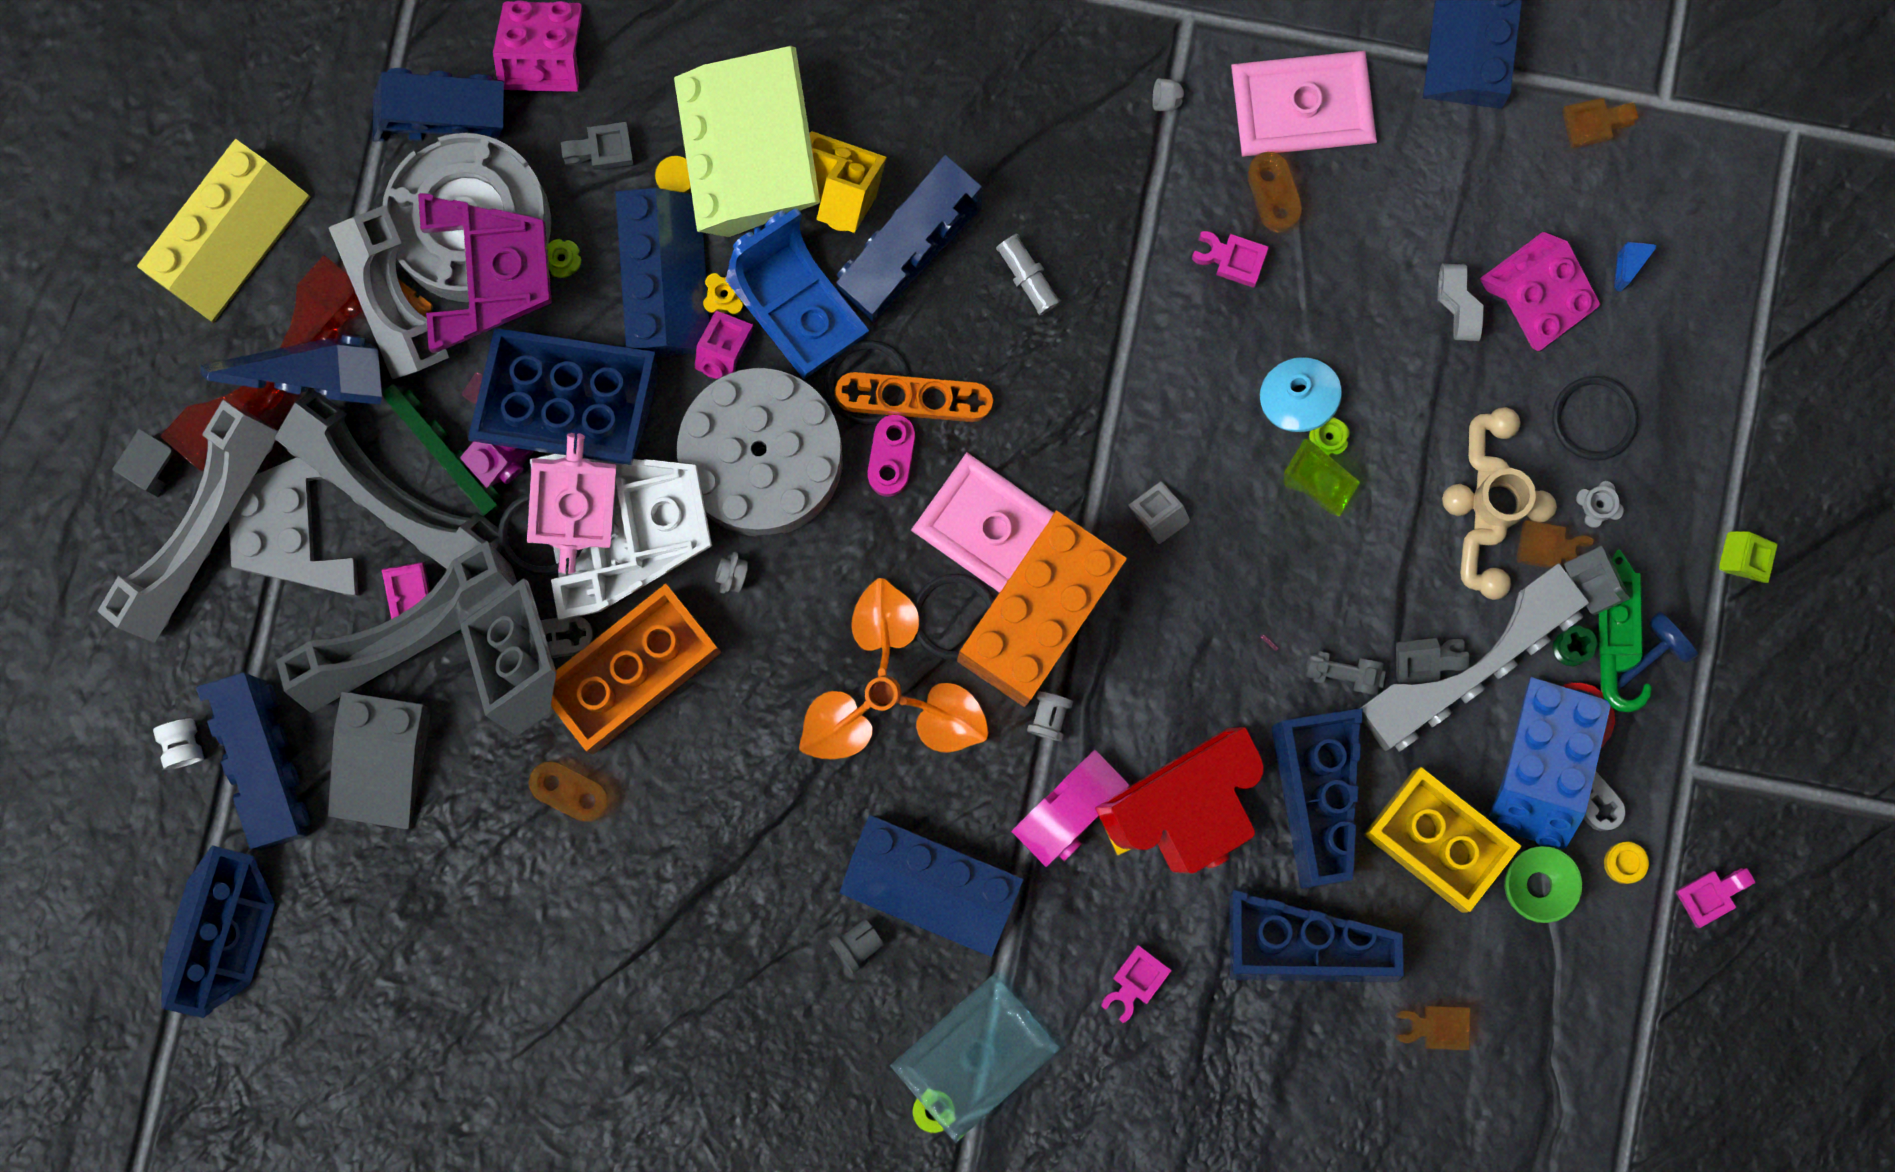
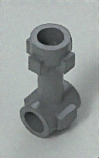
M1318 651V654H1309L1305 677L1313 678L1312 682L1324 684L1326 677L1355 682L1353 691L1378 695L1379 687L1383 688L1386 672L1382 671L1384 665L1382 662L1359 658L1358 666L1329 661V653Z

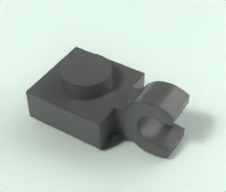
M627 122L587 127L589 139L561 142L565 165H576L592 159L594 170L633 165Z
M1437 638L1396 643V677L1399 684L1440 681V671H1459L1469 668V653L1464 652L1463 639L1448 640L1441 647Z

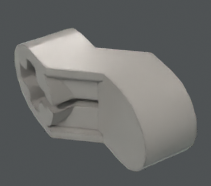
M1441 264L1437 300L1454 314V340L1479 341L1482 333L1484 305L1467 291V266Z

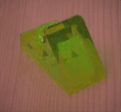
M1309 439L1303 440L1284 471V486L1304 492L1328 513L1336 516L1341 515L1360 481Z

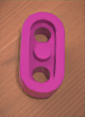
M901 415L884 417L879 421L874 432L868 467V480L871 488L877 494L886 497L901 493L909 479L915 444V431L911 422ZM892 428L902 431V437L897 441H891L887 437L888 431ZM890 467L895 470V477L888 481L883 480L880 477L881 471L884 468Z

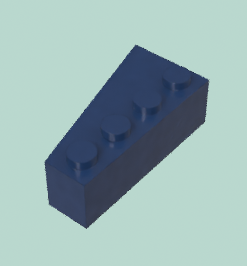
M243 672L197 686L196 690L200 701L209 699L213 711L212 719L207 720L212 737L216 736L219 744L224 746L226 750L221 760L225 776H227L231 785H237L239 789L238 793L233 794V800L249 848L262 851L308 837L305 826L310 825L309 814L305 804L298 802L295 787L299 786V778L292 762L288 763L284 747H288V737L282 723L277 724L273 708L278 707V701L272 685H267L265 680Z
M1363 708L1282 720L1271 726L1300 889L1353 880L1356 835L1354 817L1355 803L1358 802V786H1356L1358 761H1360L1361 749L1359 730L1362 723Z
M1233 890L1229 897L1230 980L1398 982L1404 976L1403 934L1351 920L1346 921L1313 910L1307 911L1271 899L1257 898Z

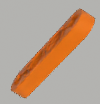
M853 372L843 375L838 380L835 389V400L838 405L846 411L977 422L988 415L993 404L990 390L983 384L975 382ZM855 382L857 383L858 390L870 392L871 383H877L878 387L875 393L876 405L869 404L871 397L869 395H859L856 402L849 401L848 394L842 393V389H848L850 383ZM889 385H896L902 388L905 393L904 402L898 406H890L885 403L882 398L884 388ZM932 388L940 390L945 396L943 407L936 410L926 407L922 399L923 393L926 390ZM952 390L959 391L956 399L966 400L969 399L971 393H977L978 400L985 402V405L979 406L977 412H971L970 405L957 403L956 412L949 410L953 400Z

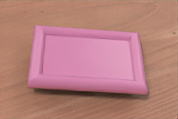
M1366 51L1231 64L1242 157L1377 143Z
M966 452L911 531L1000 593L1054 512Z

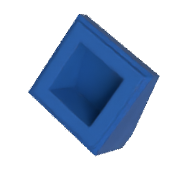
M1627 242L1617 253L1614 284L1616 291L1622 292L1654 252L1657 247L1656 245Z

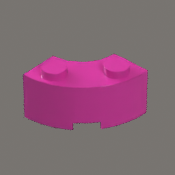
M1094 750L1011 832L1045 867L1058 856L1065 861L1081 845L1077 837L1099 816L1095 807L1125 790L1130 785Z

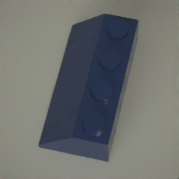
M1435 0L1422 98L1502 109L1511 92L1522 0Z
M659 188L615 191L626 348L655 352L656 358L696 354L697 344L710 322V315L703 306V301L708 293V287L705 284L707 273L704 233L697 232L692 194Z
M869 815L853 852L839 894L992 957L1024 879Z

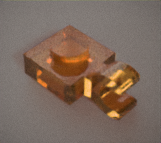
M1604 98L1564 106L1562 110L1571 149L1609 141L1613 137L1611 128L1621 129L1635 125L1634 120L1638 119L1635 103L1607 109Z

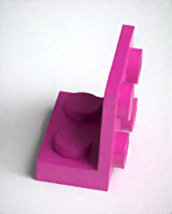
M507 1L503 3L493 57L497 81H504V90L578 92L580 81L576 45L583 12L580 3H566L562 1Z
M1545 232L1540 233L1480 278L1487 292L1507 301L1531 347L1537 351L1542 350L1600 306V302L1568 241Z

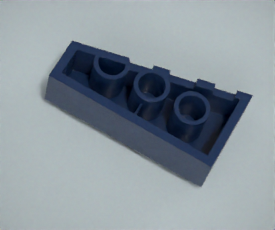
M945 154L909 198L897 208L882 229L877 230L868 239L864 246L865 249L857 259H850L837 274L839 280L836 282L838 292L872 323H875L982 209V186Z

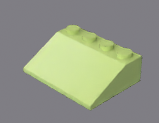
M788 46L705 64L674 77L697 232L731 237L766 224L773 215L782 210L788 213L798 208L800 211L820 203L796 47Z

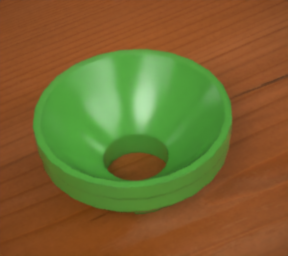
M1540 846L1523 851L1513 859L1505 875L1504 888L1510 905L1518 914L1534 922L1549 923L1566 917L1574 910L1582 893V879L1577 865L1567 854L1552 847ZM1534 873H1542L1550 881V890L1542 898L1532 896L1527 889L1528 878Z

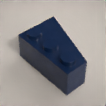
M391 68L388 72H381L373 95V142L385 141V134L409 133L410 141H422L423 133L441 135L473 133L498 139L503 129L504 81H494L491 76L484 74L471 75L469 78H456L451 73L445 71H433L428 75L412 74V71L406 68Z

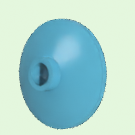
M1294 358L1280 363L1265 377L1260 390V402L1266 417L1275 426L1290 432H1308L1326 424L1337 412L1342 396L1340 381L1336 373L1325 363L1312 358ZM1298 385L1306 386L1302 392H1294L1292 389Z

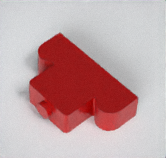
M1246 727L1227 728L1096 806L1095 809L1111 840L1122 849L1148 850L1158 844L1172 872L1193 874L1206 866L1207 868H1213L1226 862L1230 858L1228 852L1254 837V828L1234 789H1248L1254 787L1260 781L1263 775L1262 759Z

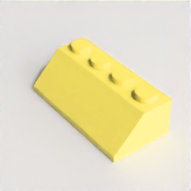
M235 139L137 267L214 323L311 197L269 162Z

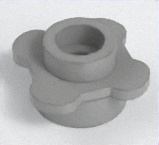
M1608 481L1601 482L1598 487L1590 491L1582 489L1576 496V502L1584 509L1586 514L1585 523L1589 527L1596 528L1601 525L1602 521L1610 518L1618 520L1624 513L1623 506L1619 504V497L1615 492V486ZM1597 501L1603 502V508L1597 507Z
M733 552V555L729 554L727 559L722 558L719 563L715 581L721 583L720 593L724 594L725 591L728 592L729 590L739 592L742 588L748 562L738 559L737 552Z

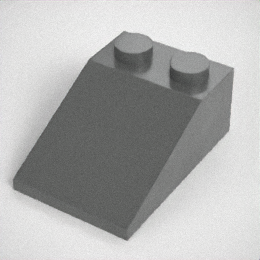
M341 692L333 736L328 817L410 830L431 720V708L422 704Z

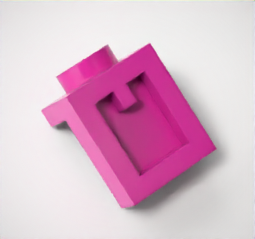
M716 310L697 344L695 369L714 379H719L735 372L736 363L752 335L753 324Z

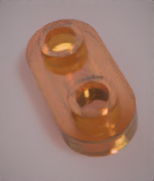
M1263 152L1257 155L1249 166L1248 182L1261 221L1268 229L1274 232L1289 231L1297 224L1302 211L1301 202L1286 160L1277 153ZM1264 170H1269L1274 174L1275 178L1272 181H1265L1260 173ZM1281 207L1285 209L1287 216L1282 219L1277 218L1273 214V209Z
M556 762L541 763L531 772L529 778L530 791L535 798L583 822L596 821L607 811L609 799L606 790L600 784ZM550 776H556L559 780L558 787L553 791L547 790L545 786L546 779ZM587 794H592L595 798V804L591 809H584L581 804L582 798Z

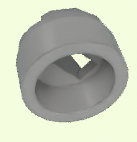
M1158 78L1153 89L1154 110L1167 112L1174 111L1182 104L1181 98L1184 96L1182 86L1174 80Z

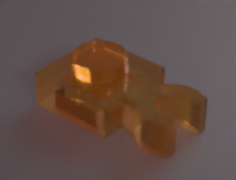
M1525 520L1522 525L1517 562L1553 568L1558 563L1561 564V558L1566 559L1567 562L1577 558L1578 556L1575 553L1576 546L1590 547L1593 545L1594 540L1583 535L1568 540L1565 539L1566 527Z
M1425 1006V1018H1420L1411 1011L1403 1010L1396 1012V1018H1407L1411 1021L1412 1030L1407 1035L1397 1034L1395 1040L1411 1043L1420 1036H1425L1426 1049L1469 1050L1470 1008Z

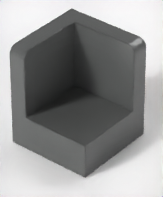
M138 429L112 470L158 497L166 483L158 479V476L173 455V450Z
M1603 546L1564 563L1570 578L1589 602L1586 606L1592 615H1597L1630 599L1611 556Z

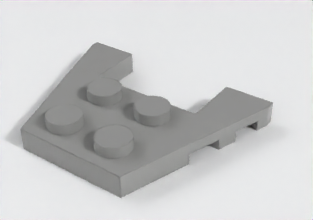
M297 457L254 475L251 485L245 490L229 520L231 566L238 570L342 593L347 596H359L357 560L347 558L314 561L310 481L324 480L319 472Z

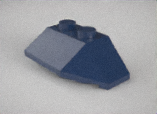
M212 845L187 880L162 960L161 1008L205 1018L213 1012V1009L222 1005L250 985L275 905L257 867L254 856Z

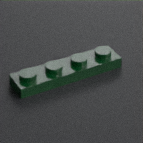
M394 384L382 393L383 398L482 514L492 522L504 511L496 503L501 498L500 494L493 486L486 488L482 482L479 483L471 474V470L460 459L464 454L461 449L453 453L447 446L445 441L450 436L435 419L429 423L419 413L424 406L408 388L402 393Z

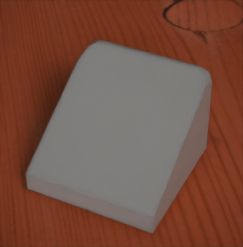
M1159 482L1129 504L1130 509L1158 544L1168 539L1190 521L1182 503L1162 482Z

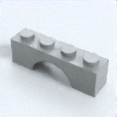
M386 205L328 227L391 378L395 379L419 371L449 358L446 349L434 353L429 350L427 318L419 314L410 305L401 290L396 274L395 262L397 251L402 243Z

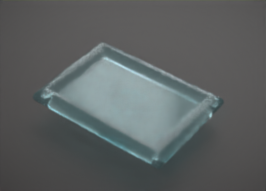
M994 973L894 1061L890 1067L955 1143H957L1059 1051L1060 1048Z

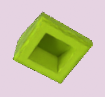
M1728 532L1719 570L1755 581L1769 583L1778 544L1751 532Z

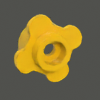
M716 273L707 276L705 284L708 287V293L703 301L704 308L710 313H714L717 310L722 313L738 314L743 308V303L725 281L726 277H720ZM723 290L728 292L726 297L720 296Z

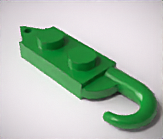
M1617 550L1612 560L1630 599L1599 613L1601 691L1603 698L1611 705L1610 707L1621 712H1632L1646 705L1651 697L1652 686L1645 684L1640 696L1634 700L1623 699L1618 693L1617 673L1634 669L1642 661L1643 632L1641 574L1635 573L1621 550ZM1617 560H1623V563L1620 564V565H1617V564H1616V561H1617Z

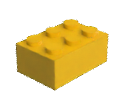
M1422 767L1413 770L1363 834L1461 913L1471 912L1521 847L1520 844Z

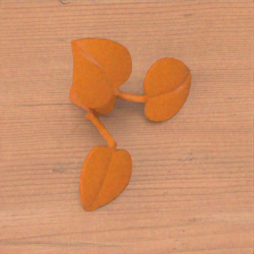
M878 578L867 587L859 598L852 617V633L858 645L867 651L877 650L882 647L878 677L871 680L866 686V701L859 708H857L856 702L851 695L841 691L823 693L811 703L805 715L802 737L799 744V750L804 754L821 759H839L860 752L866 747L873 735V727L870 721L862 714L871 707L875 710L884 711L892 708L897 703L923 709L917 718L916 729L922 742L935 751H959L971 745L982 743L988 737V727L984 712L974 696L963 687L952 683L937 684L931 688L926 703L902 696L901 686L898 681L893 677L887 676L890 647L902 648L913 641L919 629V615L910 598L885 578Z

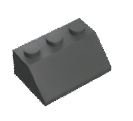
M523 578L460 623L485 716L516 736L550 713L556 678V670L529 582Z

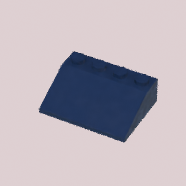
M494 328L468 439L473 442L566 455L567 434L575 433L574 449L577 447V434H582L585 436L583 458L632 465L651 410L659 374L655 352Z

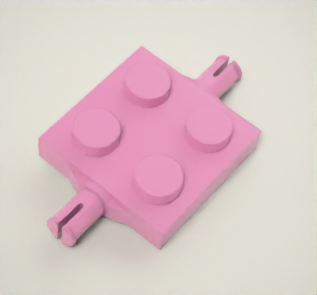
M575 433L567 434L566 458L557 460L532 458L527 543L549 544L560 549L559 572H566V558H569L568 574L576 572L577 550L586 547L610 548L616 464L595 463L583 459L585 436L577 434V447L574 449Z

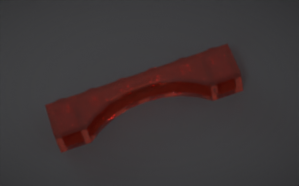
M325 255L297 284L296 305L291 325L280 348L327 338L336 339L338 336L337 330L347 319L355 318L362 311V306L349 276ZM266 381L265 388L241 386L230 394L212 401L189 405L164 431L161 437L191 464L204 472L208 452V439L202 434L222 400L260 417L266 409L274 408L281 401L284 391L274 388V382Z

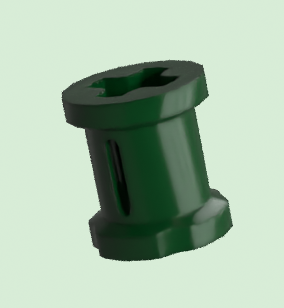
M1574 626L1556 636L1552 651L1559 663L1564 666L1573 667L1591 659L1595 654L1598 642L1595 634L1590 629ZM1579 640L1582 643V648L1578 652L1573 651L1570 653L1567 645Z

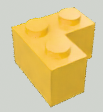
M811 131L810 141L819 198L821 200L816 220L827 223L835 230L855 233L877 197L887 157Z

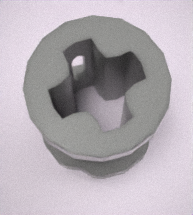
M1038 691L1037 699L1040 702L1034 723L1028 725L1027 732L1047 739L1062 741L1063 734L1060 731L1066 710L1072 707L1073 701L1058 695Z

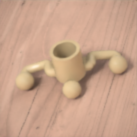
M1507 407L1498 408L1491 414H1480L1474 417L1470 423L1468 457L1471 465L1478 470L1477 490L1475 493L1466 485L1453 484L1445 490L1442 497L1443 506L1450 514L1461 516L1474 509V530L1465 536L1463 542L1461 580L1469 589L1481 591L1485 597L1492 600L1505 597L1510 591L1511 581L1508 574L1499 568H1489L1482 574H1477L1479 546L1499 544L1506 537L1507 529L1518 523L1526 515L1533 521L1546 522L1554 516L1557 508L1554 497L1546 491H1535L1534 484L1525 473L1510 468L1507 462L1501 458L1485 456L1486 430H1490L1495 437L1500 439L1511 438L1519 431L1520 418L1513 409ZM1500 486L1510 490L1516 499L1514 513L1507 515L1493 508L1489 501V489Z

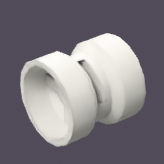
M194 719L172 721L153 729L156 742L162 745L163 754L160 758L164 770L177 769L204 760L202 747L196 744L194 737L197 732Z

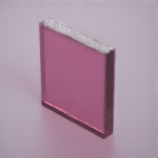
M478 372L474 374L461 396L475 405L483 377Z

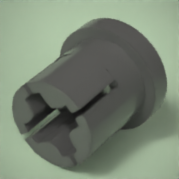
M866 919L838 938L835 935L829 940L836 954L852 974L860 969L858 966L860 963L884 946L882 940Z

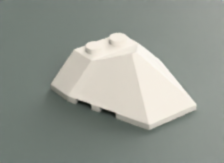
M553 454L537 459L557 460L566 458V455ZM586 459L595 463L616 464L610 548H583L580 556L576 559L575 573L568 574L567 567L565 573L558 572L559 578L551 579L558 620L601 612L712 546L696 465L647 459H634L632 465ZM553 546L557 564L559 563L560 549Z

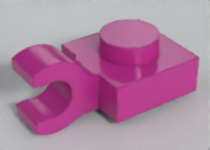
M1740 868L1722 880L1719 879L1715 871H1710L1675 892L1696 928H1701L1735 909L1736 906L1730 896L1756 882L1747 868Z

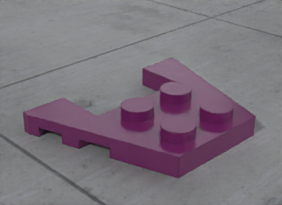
M418 194L420 229L423 233L464 230L469 309L426 313L429 350L432 353L440 352L551 304L546 224L542 219L493 208L489 210L471 206L466 202L440 199L431 194Z

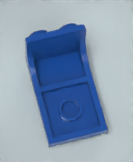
M795 208L788 213L784 210L776 213L766 222L764 229L755 235L752 232H748L734 243V250L729 261L725 281L800 376L806 379L867 337L869 330L811 257L800 231L802 213L798 208Z
M1531 677L1526 687L1503 780L1487 819L1508 836H1520L1536 841L1537 844L1555 849L1567 848L1587 811L1611 706L1609 702L1602 698Z

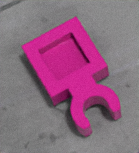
M1202 231L1199 241L1208 243L1212 250L1207 254L1194 251L1192 260L1200 265H1208L1213 262L1220 265L1216 275L1254 288L1268 246L1230 234L1226 245L1220 243L1215 234Z
M1137 945L1112 978L1122 987L1118 992H1111L1106 995L1101 1007L1106 1010L1112 1001L1121 1000L1125 1005V1011L1118 1020L1122 1023L1126 1022L1133 1014V1001L1136 997L1147 1004L1172 970Z

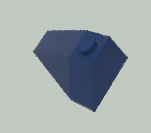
M343 333L341 339L327 338L201 365L200 374L206 380L265 388L266 381L274 382V388L284 390L287 393L301 394L302 392H307L309 387L315 388V392L325 394L327 399L381 405L382 399L378 349L366 342L367 337L357 334Z

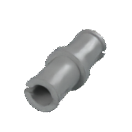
M1015 234L1000 243L996 249L1015 275L1014 283L1017 287L1022 286L1040 316L1056 307L1061 300L1056 296L1043 276L1044 268L1042 265L1034 262L1019 239V235Z

